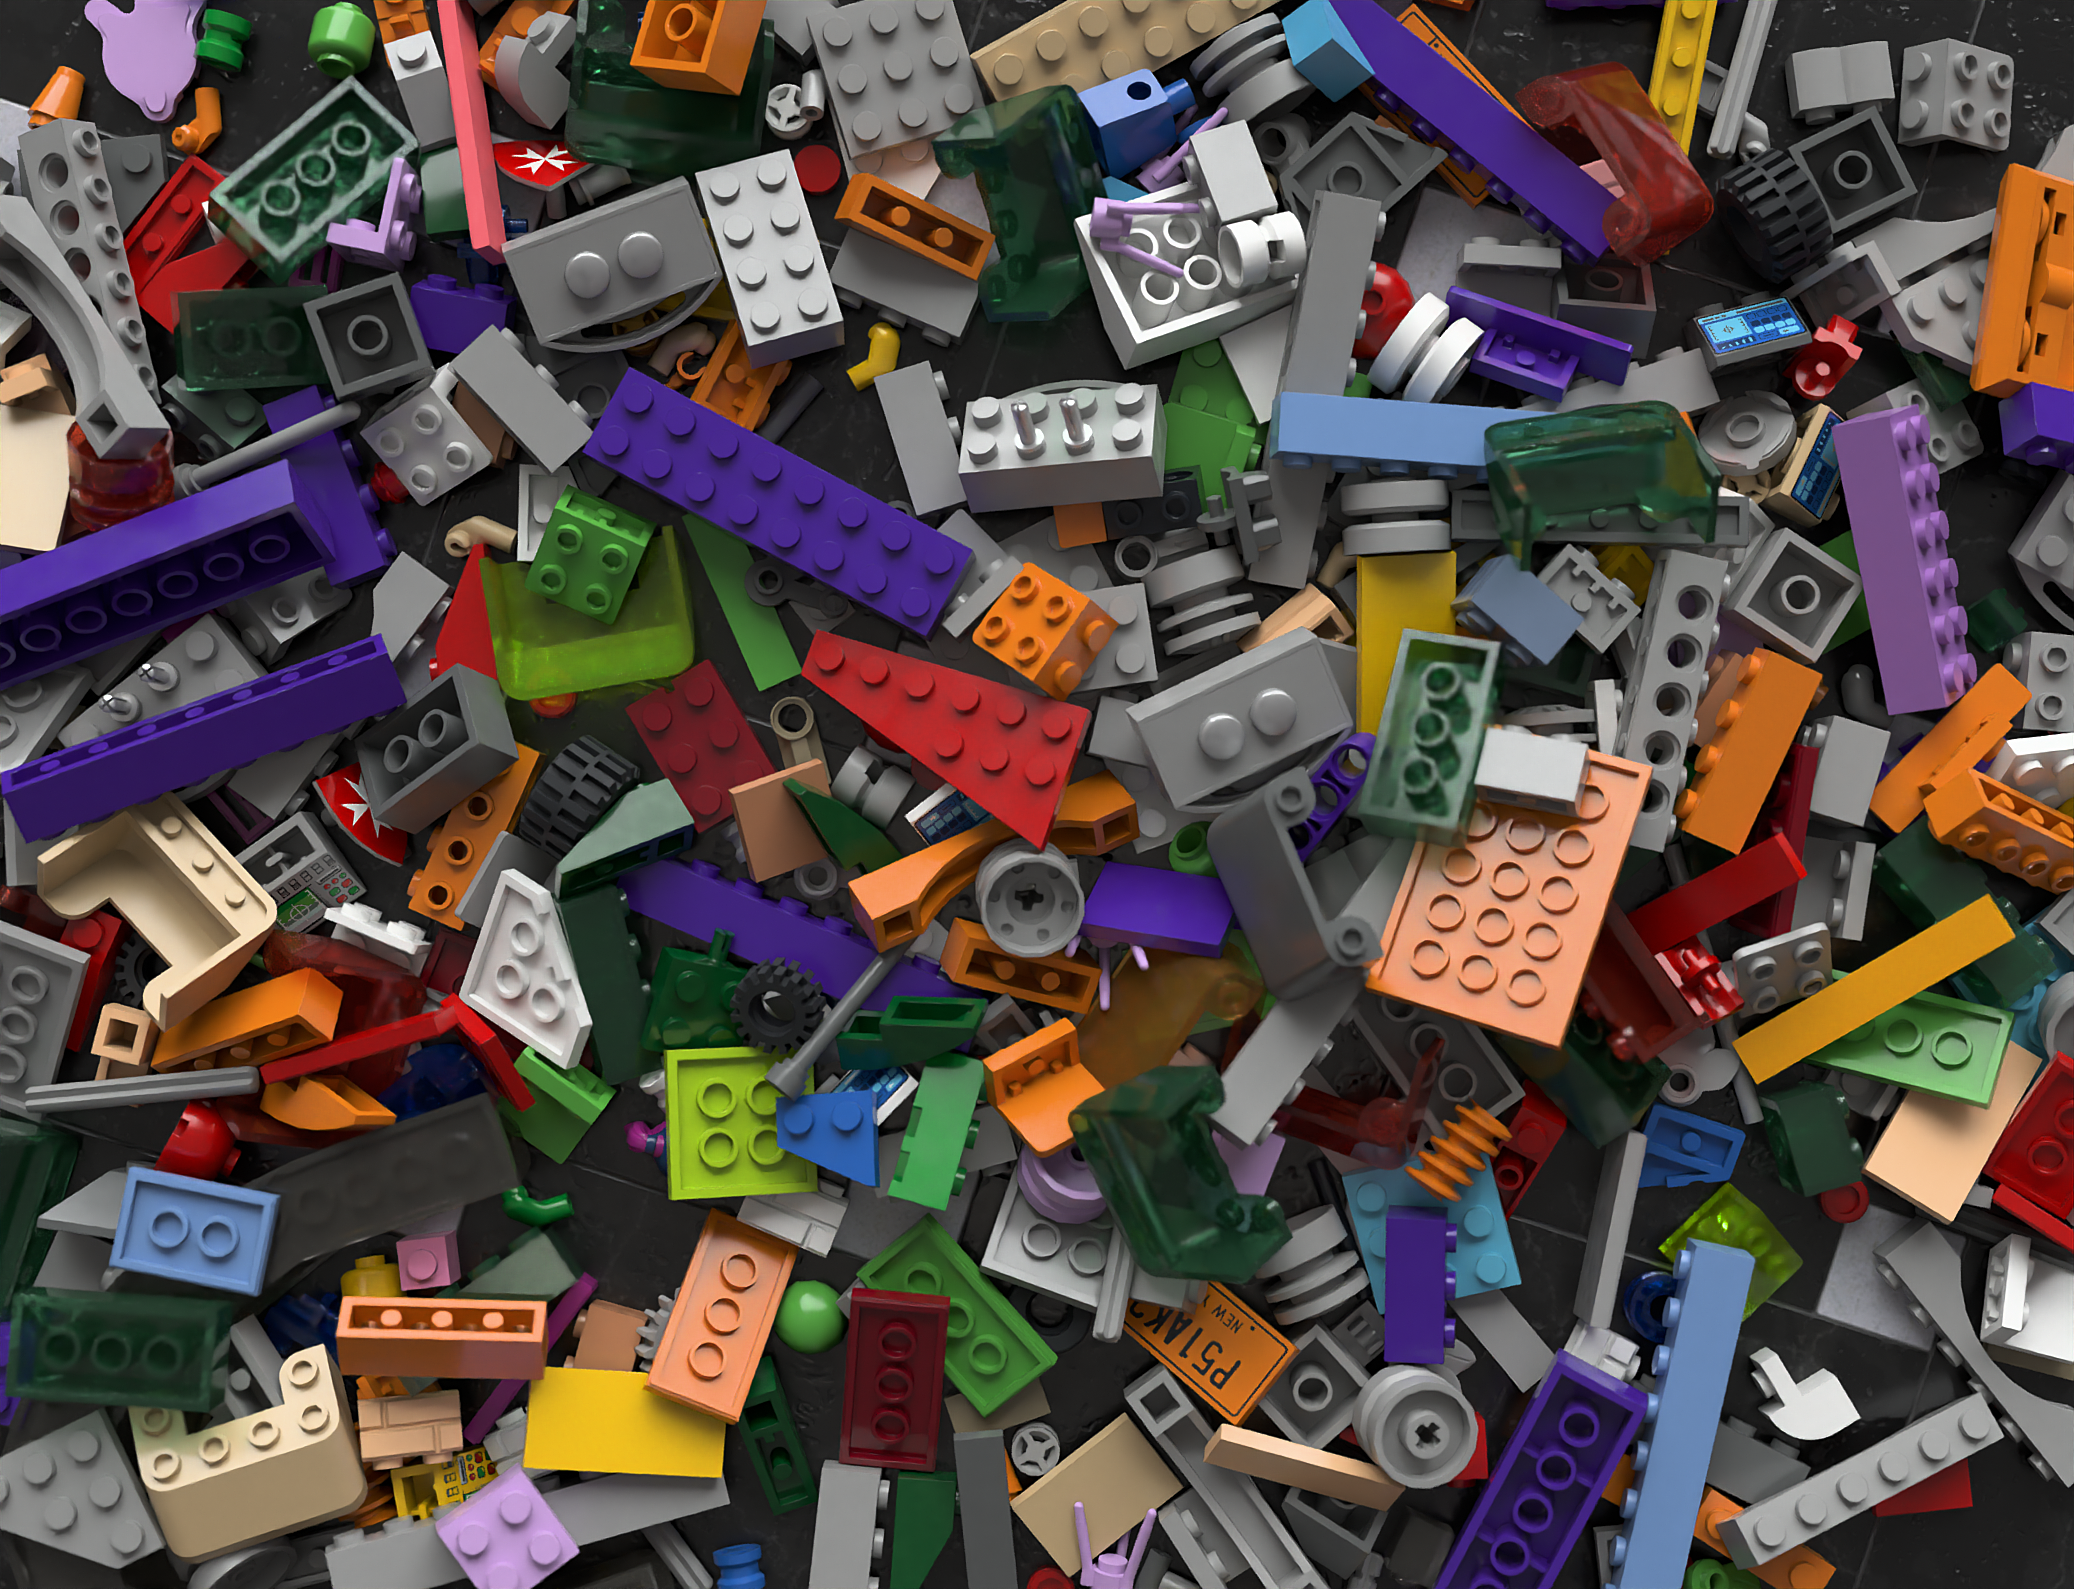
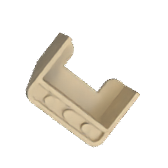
M172 791L163 793L159 799L145 805L133 804L115 811L112 816L103 821L89 823L37 857V894L54 913L65 919H81L110 902L170 967L150 981L143 993V1006L146 1013L164 1033L226 990L275 927L277 907L271 896Z
M324 1344L299 1351L291 1355L282 1365L279 1379L285 1404L188 1435L183 1411L176 1402L169 1398L158 1397L128 1406L143 1482L167 1544L181 1561L190 1564L201 1563L352 1513L364 1502L368 1486L343 1378Z

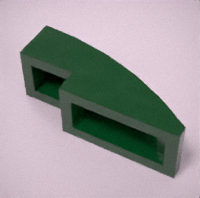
M457 142L421 153L420 150L426 234L433 242L471 238Z
M791 777L783 782L784 787L828 858L847 872L856 865L861 875L864 876L903 859L901 853L879 830L837 799Z
M893 995L886 1011L858 1010L835 1038L841 1069L874 1070L898 1067L926 1060L954 1049L976 1035L989 1008L987 999Z

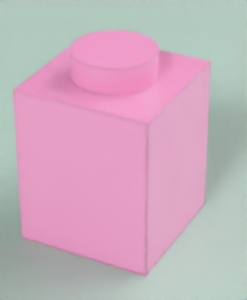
M456 1230L408 1235L396 1242L402 1291L451 1285L461 1278Z

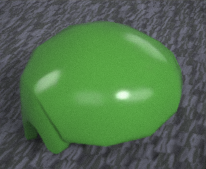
M816 1280L796 1281L784 1290L773 1321L775 1333L785 1345L796 1352L809 1355L829 1352L843 1341L849 1328V1319L835 1303L841 1295L823 1282Z

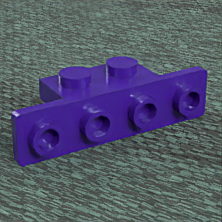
M1451 286L1446 294L1445 304L1449 306V319L1445 327L1449 328L1455 321L1466 318L1485 331V335L1472 357L1469 372L1559 403L1562 402L1576 372L1618 386H1622L1627 378L1634 347L1630 344L1457 286Z

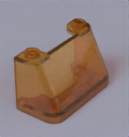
M1227 941L1220 958L1142 946L1149 964V968L1145 971L1139 968L1130 948L1110 977L1109 1009L1103 1011L1100 1008L1099 994L1089 1008L1087 1015H1084L1076 1027L1080 1063L1119 1105L1120 1113L1117 1121L1134 1138L1153 1149H1156L1169 1130L1173 1121V1112L1167 1099L1152 1090V1088L1202 1014L1207 1010L1225 1020L1238 1019L1245 1016L1253 1008L1266 989L1241 948Z

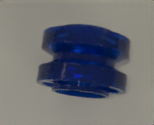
M1654 1270L1640 1274L1628 1285L1623 1298L1624 1314L1631 1327L1648 1340L1662 1344L1665 1342L1668 1327L1663 1326V1317L1658 1319L1652 1318L1650 1304L1654 1298L1660 1295H1668L1674 1298L1679 1280L1665 1271Z

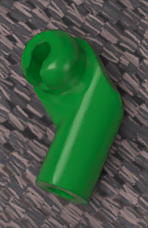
M519 1184L510 1185L501 1193V1198L504 1202L501 1208L507 1218L530 1227L538 1228L574 1216L573 1205L568 1193L540 1202L529 1198L527 1190Z

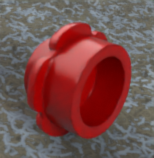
M377 462L374 466V476L371 478V484L375 493L384 502L391 501L395 504L406 502L407 496L410 494L409 490L401 483L392 468L389 469L383 462Z

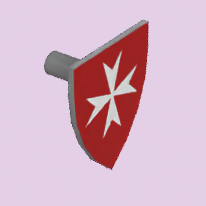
M524 140L492 144L495 164L500 171L518 184L546 192L548 217L552 219H561L567 216L564 183L609 157V151L563 141Z
M360 762L313 782L315 789L326 806L321 812V818L327 826L332 827L338 824L355 843L375 857L398 867L403 865L407 845V831L374 820Z

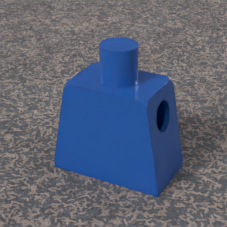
M1148 69L1138 70L1078 93L1090 149L1106 175L1116 179H1120L1172 146L1178 139L1173 116L1196 104L1191 88L1184 78L1162 88Z

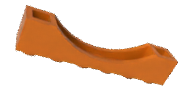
M1109 768L1067 786L1048 842L1055 845L1064 855L1099 856L1140 837L1136 802ZM994 818L848 882L855 918L879 953L922 935L943 906L957 893L975 881L982 860L996 846L1013 838L1023 837Z

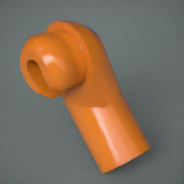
M203 87L195 89L197 117L188 125L176 127L173 131L172 142L177 150L184 151L187 155L191 152L195 155L200 154L220 135L222 131L220 94L217 88Z

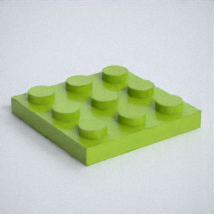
M748 1046L664 1050L668 1199L682 1200L818 1191L817 1164L777 1147L776 1097L785 1096L764 1079V1076L776 1062L782 1064L786 1058L792 1059L801 1048L795 1051L792 1047L787 1054L780 1055L778 1046H776L771 1054L763 1052L764 1046H756L755 1048ZM813 1065L806 1072L809 1075V1078L804 1083L807 1088L801 1095L814 1094Z

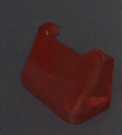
M1615 61L1602 62L1543 76L1514 95L1526 115L1534 123L1548 127L1552 131L1560 126H1571L1576 128L1585 137L1588 135L1626 193L1606 209L1602 218V230L1605 238L1618 258L1642 269L1702 228L1710 220L1714 212V200L1711 192L1634 74L1623 64Z

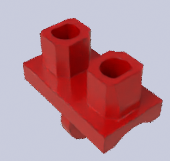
M1833 315L1826 323L1825 328L1819 326L1811 335L1813 342L1790 359L1782 375L1792 379L1797 393L1806 399L1821 400L1827 397L1835 387V384L1857 362L1863 350L1852 344L1859 327L1838 315Z
M1696 935L1687 938L1675 948L1654 956L1653 964L1702 1030L1713 1026L1744 1008L1745 1001L1738 995L1737 990L1721 970L1722 963L1717 956L1708 953Z

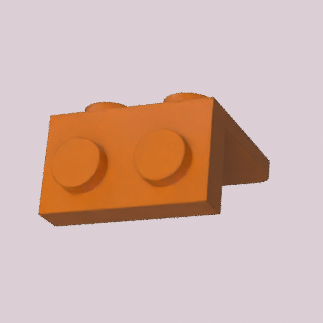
M1026 562L1023 564L1024 568L1013 578L1011 584L1001 593L974 631L972 639L980 648L1025 676L1051 698L1064 702L1071 691L1077 687L1083 674L1100 650L1107 645L1110 636L1119 623L1087 596L1035 564Z
M1066 1017L982 1060L988 1102L1037 1157H1049L1116 1121L1120 1117L1119 1104L1080 1063L1077 1029Z

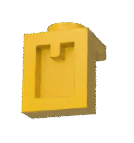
M1591 545L1588 551L1599 561L1597 569L1610 581L1616 578L1624 583L1635 595L1632 601L1640 607L1647 599L1654 569V563L1639 546Z

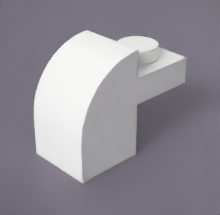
M1764 1347L1749 1356L1757 1369L1751 1373L1755 1384L1766 1399L1772 1395L1774 1397L1758 1407V1409L1766 1419L1785 1433L1799 1439L1817 1440L1831 1436L1861 1418L1837 1377L1824 1368L1795 1385L1778 1355L1769 1348Z

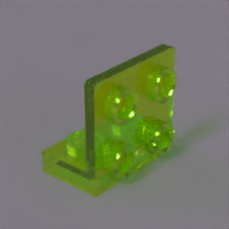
M1729 1182L1724 1184L1658 1248L1673 1264L1678 1250L1686 1249L1688 1238L1743 1249L1753 1256L1755 1263L1741 1323L1803 1265V1260L1764 1213Z

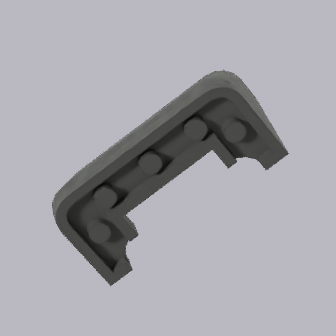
M1304 766L1278 776L1215 818L1208 829L1206 837L1209 853L1263 981L1271 995L1287 1002L1301 1000L1368 973L1385 956L1375 931L1361 917L1349 915L1326 923L1287 829L1308 819L1314 810L1316 801L1314 789Z

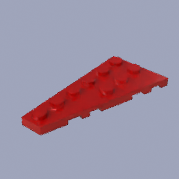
M816 630L801 671V675L808 682L873 727L874 730L886 739L899 746L949 785L988 811L1008 828H1011L1025 838L1034 847L1043 853L1045 852L1092 717L1088 709L829 632Z

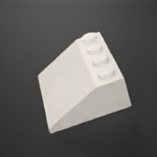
M1188 182L1125 203L1198 204V200L1202 199L1197 184L1190 185ZM1200 213L1133 214L1130 236H1120L1119 238L1120 242L1181 268L1184 271L1181 278L1161 272L1118 252L1100 250L1101 238L1089 237L1091 214L1076 218L1073 223L1104 328L1125 370L1219 338L1294 302L1299 274L1274 280L1267 275L1264 282L1240 288L1232 287L1225 278L1220 264L1218 239L1213 226L1205 227Z

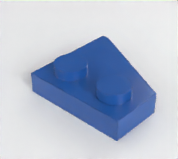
M865 1090L800 1095L795 1102L790 1101L786 1097H776L777 1147L869 1187L880 1188L877 1092Z
M1651 1100L1639 1132L1646 1135L1647 1143L1638 1188L1666 1185L1670 1188L1686 1186L1693 1181L1711 1183L1730 1180L1746 1137L1745 1133L1742 1130Z

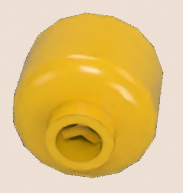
M384 1255L355 1259L356 1269L347 1271L341 1277L342 1297L407 1298V1291H402L399 1265L385 1264Z

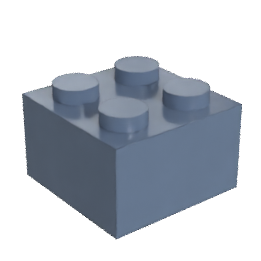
M1510 554L1487 560L1450 604L1459 613L1456 617L1457 622L1476 637H1479L1481 633L1496 644L1493 652L1514 669L1518 665L1523 668L1547 665L1585 620Z

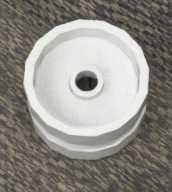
M1429 292L1411 309L1389 338L1373 363L1367 380L1384 393L1389 394L1399 389L1412 374L1413 376L1402 394V401L1438 404L1450 392L1468 367L1470 359L1485 335V331L1468 319L1462 318L1455 321L1439 337L1449 319V306Z

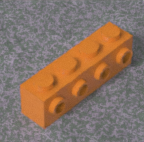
M1755 647L1752 655L1748 654L1743 659L1736 675V680L1739 681L1731 700L1727 699L1717 713L1715 725L1718 728L1710 744L1702 747L1696 758L1694 769L1697 773L1689 789L1686 788L1682 791L1675 803L1673 813L1676 816V827L1739 855L1823 677L1822 674L1772 651Z
M515 741L520 759L451 809L445 825L438 824L429 839L427 851L432 854L425 870L419 868L409 884L407 895L412 897L408 906L409 909L459 931H469L472 924L455 916L454 912L499 833L506 831L513 834L545 762L546 754Z
M1970 767L1922 800L1930 818L1928 828L1941 844L1954 846L1966 852L1973 859L1979 858L1996 866L2003 873L2009 872L2024 879L2031 886H2039L2056 895L2074 888L2073 818Z
M312 966L213 1000L200 1007L165 1033L160 1030L150 1066L160 1074L240 1066L255 1067L331 1041L338 1019L343 991Z
M343 1296L336 1334L341 1375L544 1380L549 1341L547 1302Z

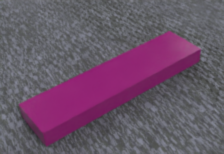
M586 1272L577 1279L547 1319L549 1338L547 1353L598 1287V1281ZM502 1379L463 1431L462 1436L474 1445L476 1443L479 1444L528 1379Z

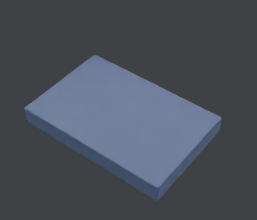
M136 1166L130 1167L109 1267L258 1296L262 1291L281 1196Z

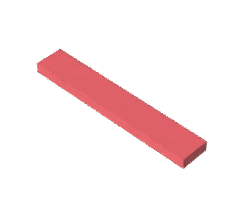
M437 0L472 249L494 266L506 262L501 244L506 242L482 71L478 67L480 57L473 9L467 0Z

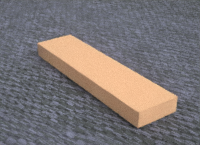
M1222 1424L1204 1450L1205 1463L1385 1512L1405 1490V1485L1388 1476L1380 1466L1228 1424Z

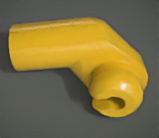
M879 322L870 328L868 337L871 339L868 359L846 371L858 392L875 383L874 377L893 372L896 367L901 341L899 333L889 323Z

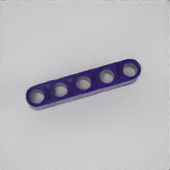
M1360 732L1353 734L1331 752L1311 778L1310 782L1316 798L1315 806L1308 819L1300 823L1306 828L1309 834V841H1303L1298 838L1294 833L1293 827L1287 829L1302 867L1305 866L1382 768L1386 752L1383 743L1371 733ZM1349 749L1357 750L1364 756L1366 769H1360L1353 765L1349 758ZM1321 786L1333 790L1337 797V805H1331L1322 798ZM1237 919L1233 929L1242 930Z

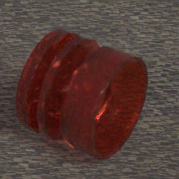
M77 421L72 423L66 434L67 462L70 473L68 476L70 489L69 503L71 515L80 525L94 532H99L175 502V481L173 476L174 439L171 429L142 459H100Z

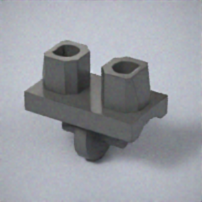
M1234 465L1220 469L1228 508L1223 509L1221 495L1207 497L1209 512L1197 518L1198 529L1201 532H1214L1216 545L1222 546L1230 543L1228 529L1232 528L1238 554H1243L1244 563L1260 561L1258 551L1266 550L1282 543L1280 528L1275 515L1269 514L1251 519L1249 505L1273 499L1269 477L1264 470L1239 473Z

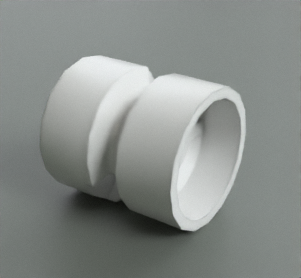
M1289 211L1261 217L1257 224L1252 220L1225 225L1221 227L1218 233L1217 243L1220 264L1225 278L1234 288L1264 282L1267 275L1274 280L1300 274L1305 269L1307 255L1304 234L1297 218Z

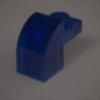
M437 1044L423 1048L407 1057L406 1060L412 1070L375 1098L380 1104L397 1115L393 1126L405 1138L443 1108L463 1126L500 1098L501 1094L483 1063L466 1048L456 1044Z

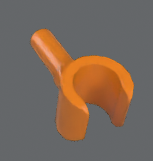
M686 352L678 358L676 373L664 385L674 391L680 389L683 385L695 386L698 384L706 367H702L694 375L686 374L682 368L692 361L695 354L694 352Z

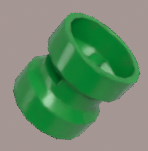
M206 9L201 24L205 34L203 39L196 43L193 57L204 64L218 69L240 72L244 60V55L241 52L242 43L250 38L253 24L242 17L228 12Z

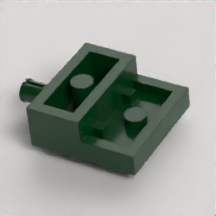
M715 928L708 955L666 946L662 947L649 989L654 998L640 1041L644 1049L664 1053V1050L742 1047L745 1035L740 1037L736 1031L742 1022L732 1023L730 1015L735 1008H730V1000L735 994L733 993L753 965L727 960L733 938L735 937L733 932Z

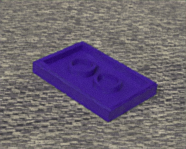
M1107 861L1084 906V917L1077 934L1079 936L1220 958L1237 917L1220 878Z

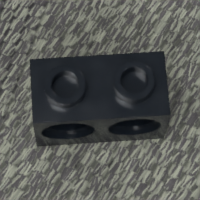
M1200 465L1164 470L1162 496L1102 501L1109 540L1198 527L1197 518L1208 512Z

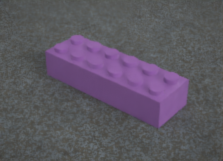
M1918 404L1863 414L1835 425L1831 429L1888 714L1895 715L1945 708L1973 687V682L1977 679V667L1974 656L1971 653L1967 654L1964 635L1968 630L1967 616L1964 608L1957 604L1954 589L1958 585V570L1955 561L1952 558L1948 559L1945 540L1949 537V524L1945 512L1939 511L1935 493L1939 490L1940 479L1936 465L1933 462H1929L1926 444L1930 442L1929 423L1924 414L1920 415Z

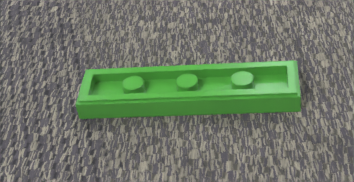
M691 514L682 516L759 692H764L800 676L802 667L775 606H760L753 602L746 592L744 584L745 575L749 567L755 563L747 544ZM761 577L759 584L764 589H767Z

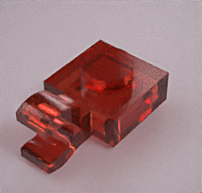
M2 884L0 889V905L28 916L22 929L59 943L69 919L62 918L54 913L39 895L36 896L18 886Z

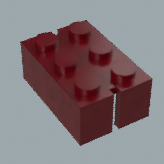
M709 659L671 680L675 688L672 692L661 686L624 708L665 778L670 780L695 822L694 827L697 832L704 835L735 817L728 793L729 789L779 772L716 665Z

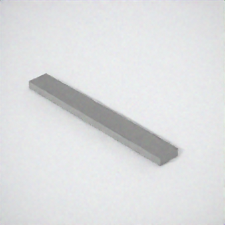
M1313 1064L1307 1066L1300 1075V1078L1306 1082L1300 1093L1289 1106L1283 1102L1281 1103L1340 1174L1343 1175V1172L1393 1161ZM1500 1289L1459 1297L1455 1301H1447L1523 1393L1544 1376L1554 1354Z

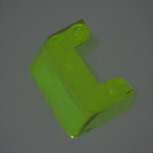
M671 525L662 527L664 536L650 539L637 567L640 588L627 591L617 617L611 625L560 603L547 605L546 597L530 591L524 586L531 568L530 564L525 562L498 564L490 558L478 559L498 677L504 692L520 701H533L670 677L685 672L691 666L695 657L693 603L681 534Z

